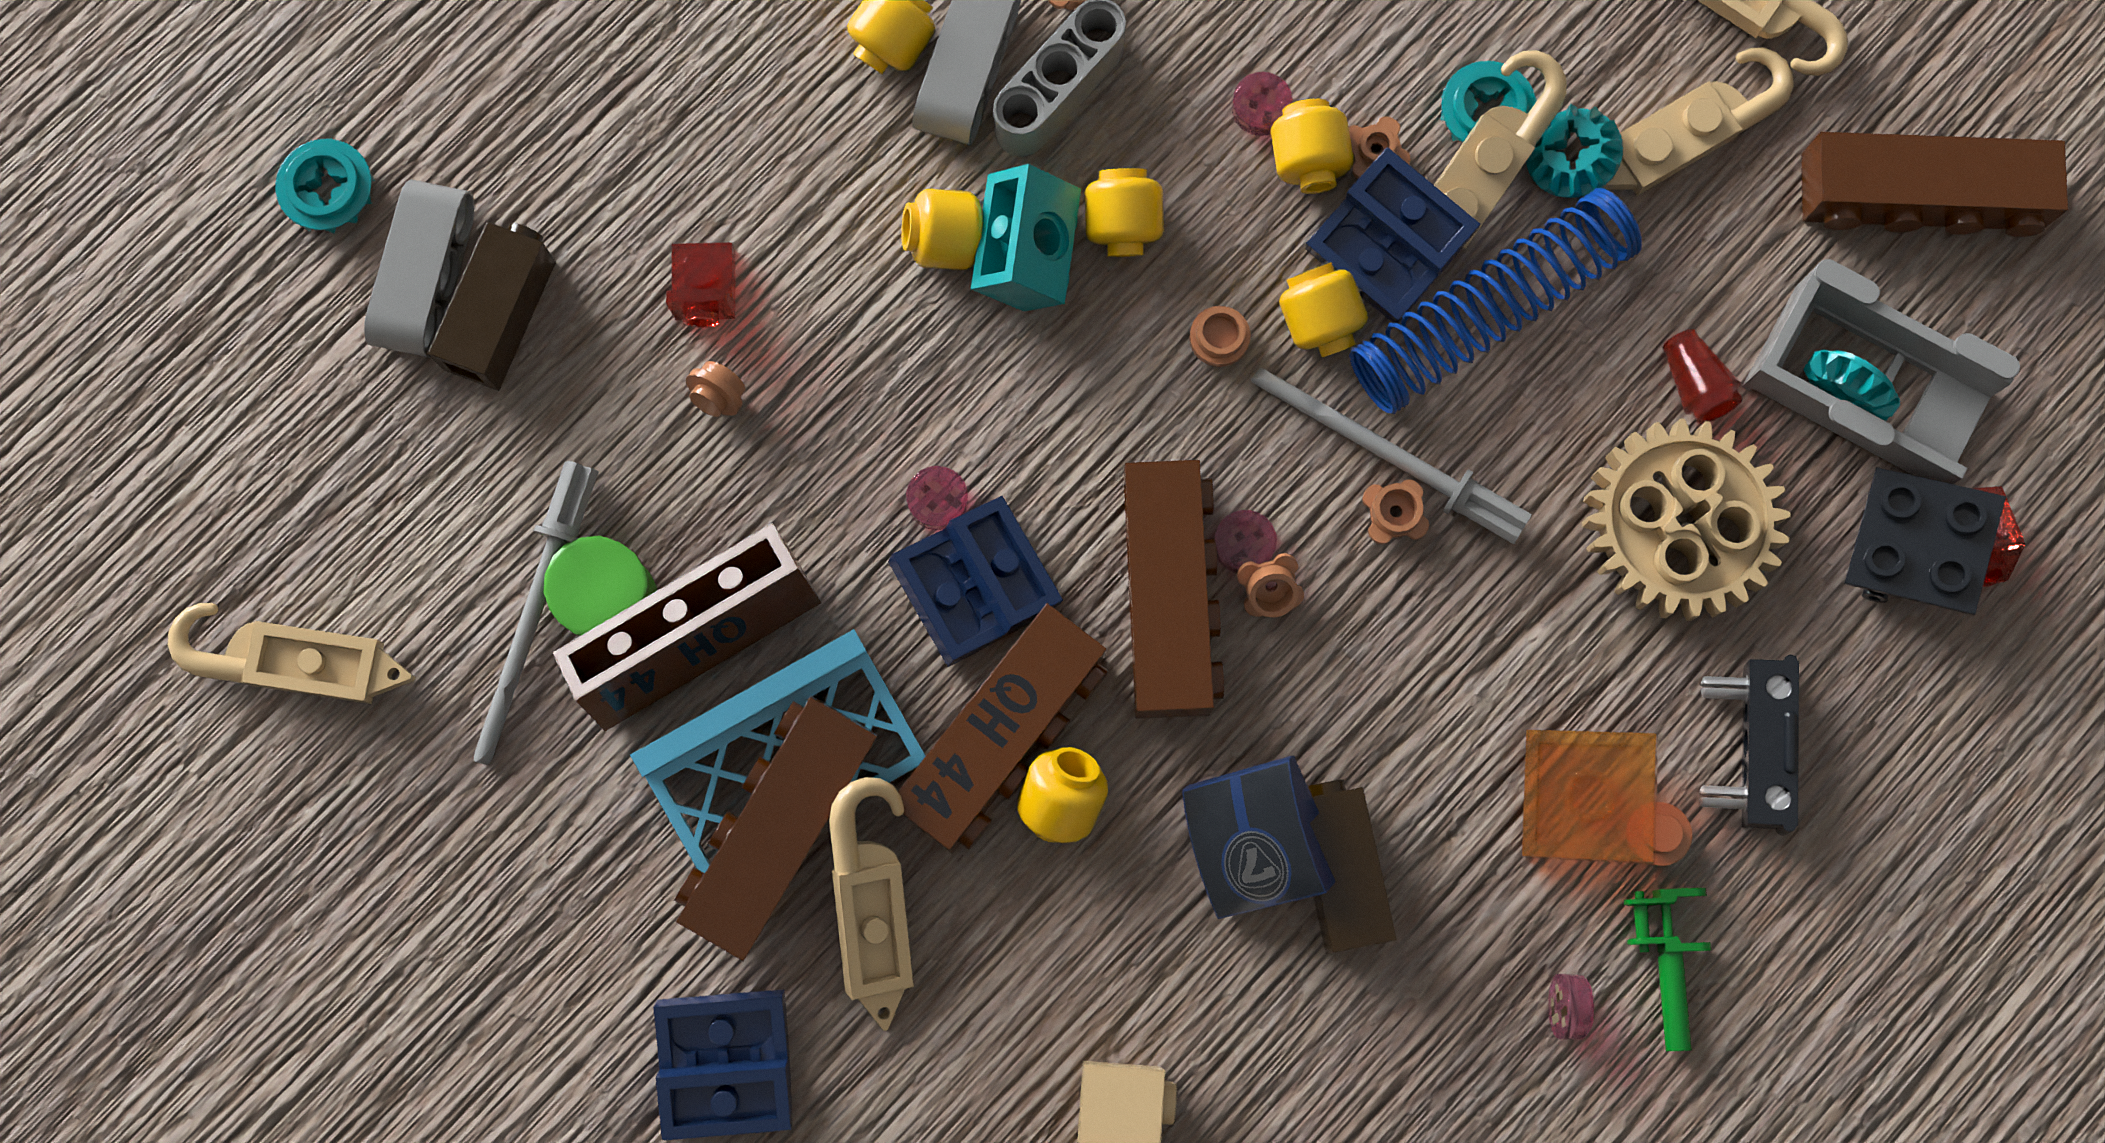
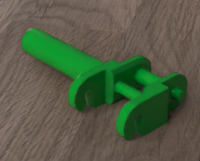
M1706 888L1653 890V898L1645 899L1644 891H1635V899L1624 900V905L1634 906L1636 938L1627 940V945H1639V952L1644 953L1649 952V944H1657L1665 1051H1692L1683 952L1712 951L1711 942L1681 943L1678 936H1673L1671 905L1676 903L1677 898L1707 896ZM1661 905L1664 937H1650L1647 906Z

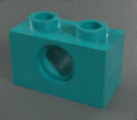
M1030 164L988 174L982 210V236L976 249L970 289L1023 312L1065 304L1070 279L1069 272L1075 230L1078 224L1077 216L1081 188Z

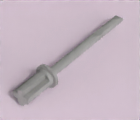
M1259 368L1251 379L1253 384L1448 496L1450 499L1443 510L1446 514H1449L1451 510L1459 514L1461 513L1512 544L1516 542L1532 515L1478 484L1477 481L1471 478L1473 475L1471 470L1468 469L1459 482L1263 368Z
M568 460L564 462L546 518H544L542 526L535 525L534 532L547 537V541L504 664L498 688L494 694L474 753V761L476 763L488 765L494 756L513 700L514 691L518 685L546 603L543 593L545 572L552 557L564 544L579 539L577 538L599 472L593 468Z

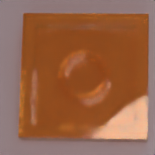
M1526 730L1522 856L1540 859L1655 864L1657 734Z

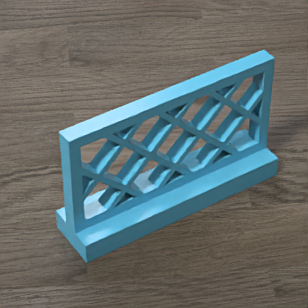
M854 629L630 754L641 776H645L698 870L705 873L711 864L700 845L706 821L720 823L724 817L723 815L709 812L719 777L744 783L748 777L722 769L728 744L741 736L765 742L767 746L763 758L770 761L774 745L781 747L784 742L783 739L777 738L774 732L782 720L783 713L788 710L793 701L804 707L808 701L806 699L830 686L825 703L832 706L838 682L862 668L875 691L868 717L837 708L834 709L854 721L865 723V727L870 730L872 726L897 732L909 751L910 756L889 768L862 761L850 782L857 780L860 769L878 773L871 778H881L890 783L918 767L925 758L923 750ZM879 700L892 723L874 719ZM774 718L770 736L751 731ZM719 749L714 767L696 762ZM684 768L712 774L702 810L677 803L664 779ZM683 814L699 818L695 834Z

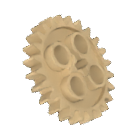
M1679 419L1672 425L1669 436L1659 422L1654 423L1647 430V441L1637 432H1633L1624 440L1627 452L1614 447L1605 457L1612 469L1600 467L1593 473L1591 479L1604 490H1592L1583 500L1590 507L1599 510V513L1588 516L1582 522L1583 528L1600 532V537L1586 547L1587 551L1591 553L1606 552L1609 558L1597 571L1599 575L1617 571L1622 576L1614 591L1617 595L1627 591L1632 586L1639 590L1636 599V608L1639 610L1648 605L1652 600H1659L1660 618H1667L1672 615L1678 604H1681L1686 621H1692L1700 616L1702 603L1713 618L1726 611L1725 599L1736 608L1747 602L1749 598L1745 587L1757 592L1768 584L1760 570L1771 572L1780 567L1782 563L1769 549L1781 548L1789 542L1790 538L1774 530L1775 525L1790 518L1791 514L1789 511L1773 508L1772 501L1785 492L1783 486L1766 487L1763 481L1774 469L1772 463L1754 468L1750 461L1757 447L1752 444L1739 453L1732 449L1735 441V431L1733 430L1727 432L1718 441L1712 439V426L1709 421H1705L1698 427L1694 435H1690L1685 419ZM1683 466H1691L1702 473L1705 479L1704 491L1695 490L1685 483L1682 476ZM1654 474L1661 475L1663 485L1654 481ZM1631 497H1641L1652 505L1655 517L1653 522H1644L1633 514L1630 508ZM1689 512L1695 522L1682 527L1676 517ZM1719 517H1726L1737 525L1740 531L1738 543H1732L1720 534L1717 528ZM1667 548H1675L1687 557L1689 562V572L1687 575H1680L1668 566L1665 560ZM1709 555L1717 558V566L1710 564Z

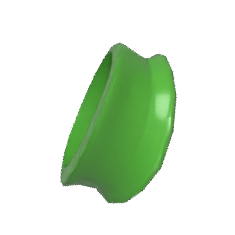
M602 536L581 537L564 544L552 557L545 572L543 593L549 610L557 621L574 634L581 636L656 592L657 586L650 572L643 566L633 551L618 541Z

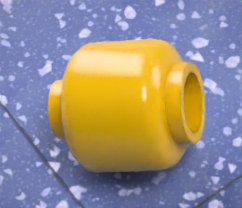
M863 0L847 25L850 37L859 44L853 55L882 75L888 65L899 71L910 70L935 33V23L929 16L933 7L925 0Z
M1319 98L1305 99L1289 104L1282 110L1283 116L1279 117L1271 127V138L1278 177L1288 184L1299 185L1301 192L1305 194L1322 193L1335 188L1337 185L1336 179L1346 174L1353 165V151L1345 113L1335 107H1330L1327 100Z
M1119 168L1099 171V180L1088 184L1085 188L1086 236L1095 244L1107 245L1108 257L1144 255L1143 244L1155 242L1162 237L1164 232L1163 189L1159 182L1147 178V169Z
M925 189L918 194L914 203H906L903 211L901 228L903 250L911 252L915 262L923 268L967 270L971 268L975 262L976 249L978 248L983 229V212L979 199L969 191Z
M1332 262L1286 280L1289 289L1282 293L1279 304L1292 339L1297 347L1305 350L1318 347L1321 357H1326L1356 345L1352 333L1365 326L1368 315L1354 277L1347 270H1334Z
M1072 747L1049 750L1038 755L1030 765L1018 795L1017 811L1023 823L1040 839L1054 843L1077 842L1087 837L1095 826L1108 796V781L1096 760L1088 753Z

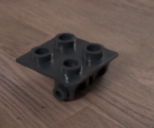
M1876 467L1844 584L1862 588V597L1874 602L1886 603L1889 595L1975 616L2006 496Z

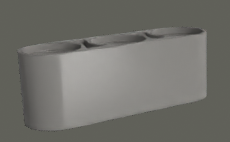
M951 0L916 100L912 119L913 129L965 145H972L1014 29L1021 0Z
M1086 0L1079 5L999 92L994 100L993 107L994 130L997 143L1005 152L1013 156L1024 157L1032 155L1041 149L1117 66L1124 52L1126 19L1122 9L1111 0ZM1103 29L1109 32L1112 37L1106 41L1095 42L1088 39L1085 34L1090 30ZM1055 71H1065L1071 74L1074 79L1069 83L1057 85L1049 82L1046 76ZM1017 113H1027L1035 119L1034 123L1024 128L1013 127L1006 121L1010 116Z
M412 179L406 181L399 195L366 312L364 335L368 345L431 358L427 353L453 298L472 229L475 204L471 192Z

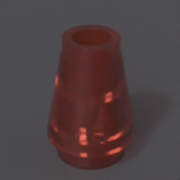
M1695 329L1682 331L1664 343L1662 349L1667 356L1685 414H1693L1697 423L1703 424L1705 421L1711 422L1723 417L1742 402L1743 398L1738 391L1741 382L1705 341L1699 337Z

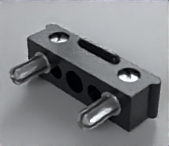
M1791 654L1787 655L1783 660L1749 659L1743 666V678L1704 676L1701 681V686L1743 688H1701L1703 698L1743 700L1742 787L1703 785L1700 788L1699 795L1742 797V799L1699 798L1700 805L1708 808L1742 809V827L1776 829V832L1781 836L1789 834L1798 826L1799 661H1797L1796 656Z

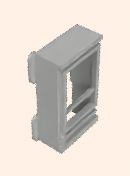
M1822 260L1794 288L1742 387L1749 391L1754 389L1914 476L1954 484L1961 480L1968 468L1957 462L1990 398L2011 385L2014 377L2019 373V361L2013 355L1973 334H1962L1954 341L1878 301L1880 290L1875 282L1833 260ZM1812 311L1895 355L1885 373L1891 382L1894 381L1904 360L1933 375L1903 433L1894 429L1890 423L1853 403L1840 400L1782 369Z

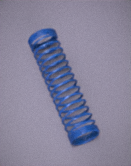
M1595 188L1594 191H1590L1584 198L1579 199L1576 203V208H1565L1560 214V219L1549 218L1545 223L1544 229H1533L1528 239H1517L1513 245V250H1501L1497 255V261L1493 259L1485 260L1481 266V271L1469 270L1465 277V282L1461 280L1453 281L1449 292L1437 291L1433 303L1421 302L1417 313H1404L1401 324L1389 323L1386 327L1385 335L1373 333L1370 341H1361V344L1352 347L1349 354L1350 363L1360 384L1375 404L1386 413L1395 414L1402 407L1405 408L1409 404L1410 397L1397 370L1415 393L1424 395L1426 385L1412 359L1391 339L1390 331L1392 328H1398L1402 331L1406 346L1422 373L1431 382L1441 384L1442 374L1436 360L1447 372L1456 374L1458 363L1453 351L1464 362L1473 363L1474 352L1470 342L1479 351L1488 353L1491 346L1488 335L1496 341L1505 342L1507 334L1504 324L1509 329L1520 332L1523 325L1521 315L1527 320L1536 322L1539 315L1537 305L1544 310L1552 311L1555 304L1553 295L1558 299L1568 301L1571 293L1570 286L1574 289L1584 290L1586 287V276L1599 280L1602 276V266L1615 270L1618 266V261H1628L1634 255H1638L1642 249V236L1633 214L1613 192L1604 188ZM1598 207L1605 211L1617 224L1624 235L1627 248L1614 238L1600 216ZM1568 213H1575L1577 228L1564 221ZM1580 216L1584 218L1585 224L1597 244L1612 257V264L1603 260L1595 251L1587 238ZM1559 223L1562 240L1549 231V227L1552 224ZM1565 227L1578 237L1592 256L1597 269L1596 275L1587 270L1578 259L1567 238ZM1536 234H1544L1546 250L1533 242ZM1549 237L1569 256L1578 271L1581 285L1575 283L1563 270L1551 247ZM1520 244L1528 245L1532 263L1517 252ZM1534 249L1541 253L1552 265L1564 286L1565 295L1559 293L1548 281L1540 268ZM1504 255H1512L1516 273L1501 263ZM1518 259L1531 270L1544 288L1549 300V306L1544 304L1532 291L1523 275ZM1488 265L1497 266L1501 285L1486 274ZM1503 271L1521 288L1529 301L1533 316L1528 314L1517 302L1509 289ZM1478 275L1481 277L1486 297L1473 285H1470L1472 276ZM1487 281L1495 287L1511 308L1517 322V327L1501 312L1491 294ZM1456 286L1465 287L1467 299L1472 310L1454 295ZM1472 293L1480 299L1495 319L1500 329L1501 337L1489 327L1482 317ZM1441 296L1449 298L1457 322L1444 309L1438 306V300ZM1457 305L1465 311L1479 330L1484 340L1485 348L1477 342L1468 330L1458 311ZM1424 307H1430L1434 310L1436 321L1443 336L1434 325L1422 317ZM1441 315L1455 329L1463 341L1469 358L1461 352L1452 340ZM1409 317L1418 320L1420 331L1428 348L1418 336L1406 327V321ZM1425 326L1439 340L1447 352L1453 368L1438 353ZM1376 338L1386 341L1388 351L1397 370L1388 357L1374 345ZM1410 338L1417 344V346L1422 350L1426 358L1429 360L1436 374V378L1427 370V368L1420 360L1411 343ZM1395 350L1406 361V363L1414 373L1420 385V388L1417 385H1415L1411 378L1407 375L1406 371L1404 370L1395 353ZM1375 372L1377 373V375H1378L1379 378L1381 379L1382 383H1381L1380 380L1377 378Z

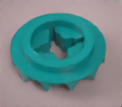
M1479 61L1458 70L1448 81L1441 96V121H1445L1451 131L1452 141L1460 140L1464 142L1477 121L1472 120L1479 106L1476 99L1486 104L1493 99L1496 101L1503 95L1500 106L1517 108L1528 114L1536 103V96L1531 84L1518 70L1514 71L1510 76L1502 75L1501 68L1504 63L1497 61Z
M1570 103L1565 111L1557 113L1535 145L1534 151L1526 161L1529 174L1533 181L1549 194L1563 198H1577L1588 195L1595 188L1605 186L1618 171L1623 157L1622 137L1615 120H1610L1603 115L1596 106L1591 110L1580 109ZM1575 132L1576 136L1579 137L1581 145L1589 146V148L1579 151L1576 169L1572 170L1565 153L1557 152V150L1566 148L1568 138H1571V133Z
M317 139L297 147L285 158L276 177V197L283 212L293 222L307 231L311 232L314 229L335 233L336 228L348 222L357 223L359 212L366 204H372L370 196L371 182L375 181L365 158L354 147L335 139ZM324 168L336 183L341 184L340 187H335L331 190L329 205H326L317 192H312L313 189L322 186V177L325 176Z
M1819 350L1812 354L1803 369L1810 384L1840 400L1849 401L1884 421L1892 417L1901 405L1900 398L1890 379L1874 365L1851 353L1838 350Z

